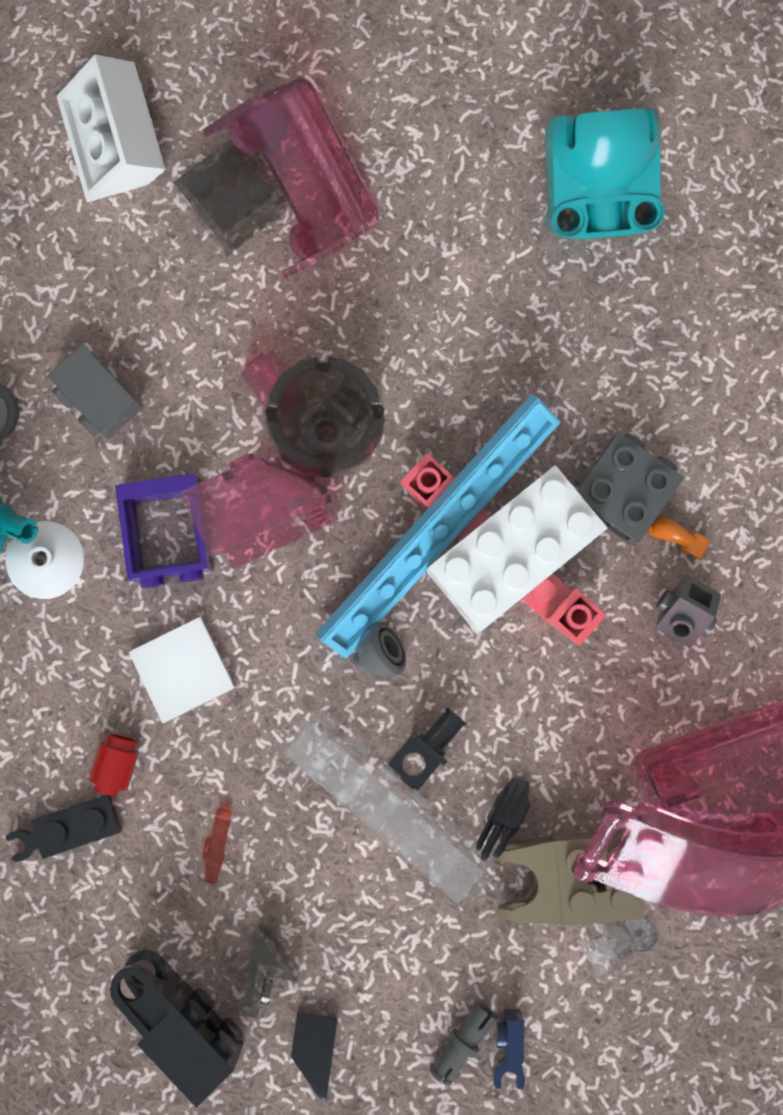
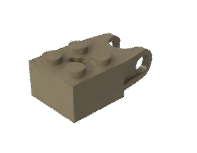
M630 829L549 834L509 843L500 857H494L499 862L526 866L533 873V884L527 894L498 905V917L513 922L552 925L645 919L638 835ZM599 868L604 873V876L598 883L593 884L588 879V876L594 875V869Z

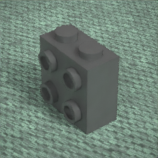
M618 432L610 440L576 490L610 531L630 545H634L641 541L684 477L676 472L678 468L673 462L662 456L656 458L644 450L646 446L640 439L628 433L624 436Z

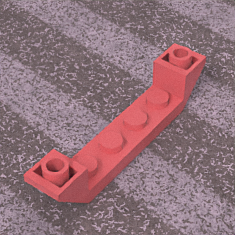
M426 453L400 481V484L426 511L455 477L432 456ZM482 509L456 537V540L458 542L463 540L488 520L490 516ZM553 573L522 598L543 620L578 646L585 641L607 616L577 588L571 590Z

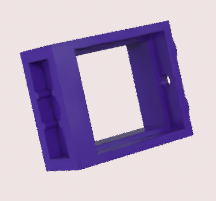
M195 473L115 485L127 579L129 581L140 582L141 588H151L165 585L164 578L179 576L180 582H191L204 579L203 572L213 571L201 480ZM190 496L199 561L144 569L135 504Z

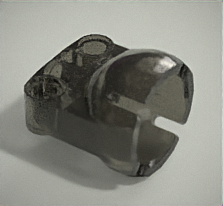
M318 356L299 360L283 371L267 393L264 410L267 418L265 426L269 442L276 455L274 463L302 489L310 485L316 477L328 478L351 473L371 458L381 442L385 423V407L381 390L367 371L347 359L328 356V362H319ZM328 426L336 429L338 432L337 438L330 443L321 442L316 437L321 428Z

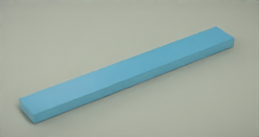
M531 394L322 625L315 633L320 641L347 659L358 647L361 637L366 630L375 623H379L427 571L428 567L436 561L553 432L561 421L538 397Z

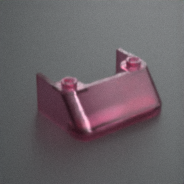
M298 78L254 96L202 129L205 136L209 137L228 128L231 140L237 148L248 154L260 151L298 220V223L292 226L290 230V246L300 260L282 271L285 279L333 255L378 223L379 213L375 201L317 90L308 80Z
M247 454L235 459L229 464L230 470L181 492L210 557L225 552L232 569L238 568L333 524L339 519L334 503L325 486L265 458L255 459L253 454Z

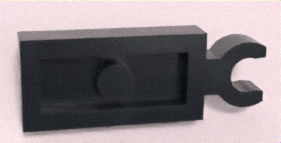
M103 795L31 820L33 832L18 829L9 833L6 836V840L11 841L19 838L24 841L25 850L12 857L13 862H21L32 856L35 849L38 848L42 859L119 834L122 830L111 796Z

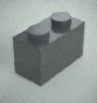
M83 344L47 375L56 385L52 393L67 408L74 404L82 413L78 421L93 436L101 433L109 440L143 409Z

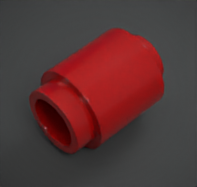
M106 734L104 742L99 743L88 778L90 782L95 784L94 790L96 792L117 796L119 790H128L139 754L136 751L138 741L118 734Z

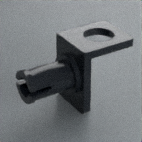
M447 707L445 712L425 735L423 733L419 735L414 732L388 763V769L412 790L418 791L440 764L444 766L448 762L444 757L446 753L443 750L467 723ZM418 753L424 758L425 769L420 775L410 776L404 772L402 761L407 754Z

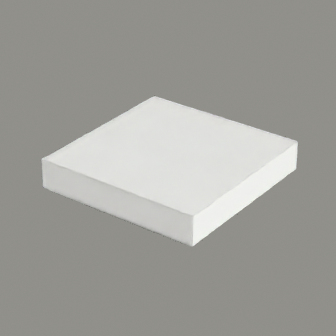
M198 617L129 651L162 724L236 688L202 617Z

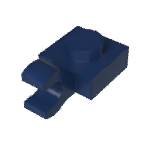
M504 1009V1022H496V1047L503 1048L504 1056L494 1065L492 1077L495 1088L501 1089L503 1074L512 1072L516 1075L517 1089H523L525 1084V1076L522 1070V1064L524 1063V1019L520 1010Z

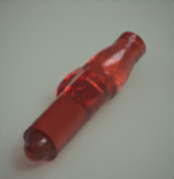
M227 803L221 804L219 809H216L211 837H207L204 843L202 859L205 860L204 882L217 883L218 874L223 865L224 851L232 816L230 806Z

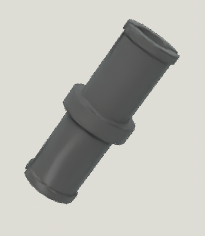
M476 1001L473 1009L460 1027L452 1029L448 1035L450 1041L435 1062L429 1067L431 1074L439 1082H441L443 1077L445 1078L443 1084L446 1086L452 1084L453 1079L467 1059L476 1056L479 1051L477 1045L492 1024L498 1019L495 1012L487 1005L483 1009L484 1004L480 1001Z

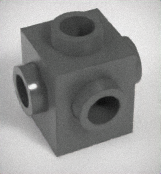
M686 574L672 592L667 589L657 602L655 610L659 612L655 629L664 633L668 638L690 648L700 636L706 638L714 628L717 621L716 614L721 594Z

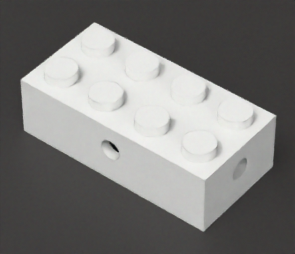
M555 465L430 565L426 572L477 634L608 528Z

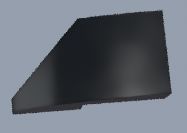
M297 1013L291 1058L320 1101H326L338 1018Z

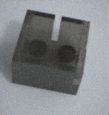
M236 135L173 182L180 199L226 257L254 237L250 222L247 219V216L251 213L255 226L261 232L287 212L284 195L262 168L259 170L257 161Z

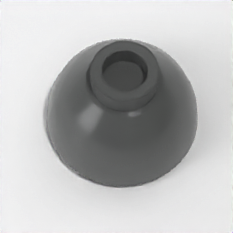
M375 623L362 635L358 651L353 654V661L358 671L362 674L370 672L376 676L391 677L404 671L406 654L396 633L386 625Z

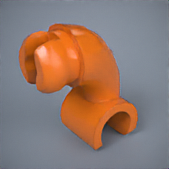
M657 516L653 526H650L648 529L651 536L657 537L660 540L681 545L679 552L685 555L689 553L699 560L702 559L710 543V540L693 531L688 532L677 522L665 516Z

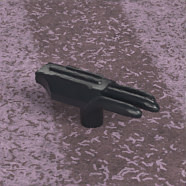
M512 778L498 794L486 817L487 823L476 843V850H481L492 826L495 825L481 853L482 860L488 859L500 833L503 836L494 853L496 858L501 856L511 836L519 830L530 808L528 800L530 786L528 782Z

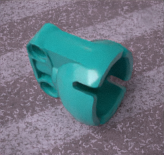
M657 108L581 113L578 116L561 115L548 118L545 129L548 201L545 223L551 233L563 238L592 239L648 232L656 229L661 224L665 211L661 202V120ZM641 202H645L649 207V216L643 223L639 224L635 219V209ZM569 208L574 216L573 223L568 229L561 230L557 224V217L563 209Z

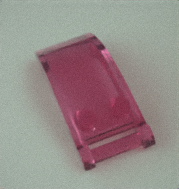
M616 801L606 802L600 814L602 820L584 853L577 855L571 865L572 873L582 881L591 882L596 880L646 901L694 914L722 917L748 916L764 913L783 905V830L767 833H749L716 828L680 817L645 802L638 803L636 809ZM627 828L613 855L608 857L606 861L600 860L617 829Z

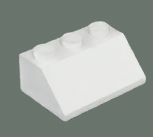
M94 54L56 96L86 202L146 186L165 170L163 156L160 152L135 63Z

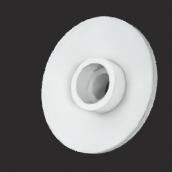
M40 521L35 525L38 527V534L31 543L23 544L16 539L11 540L6 553V569L12 583L21 592L34 598L49 599L64 594L75 585L83 570L84 553L79 539L69 528L57 522ZM44 551L47 554V562L42 566H38L35 561L36 555Z

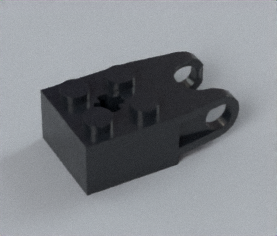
M142 950L133 954L126 962L125 967L119 970L112 979L110 986L111 998L119 1010L142 1035L137 1045L197 1108L234 1071L244 1044L240 1039L242 1033L231 1019L225 1018L222 1020L212 1010L214 1003L205 991L200 988L194 991L159 954L150 950ZM140 960L149 961L155 968V976L148 969L134 964ZM123 978L135 999L127 998L121 992L120 983Z

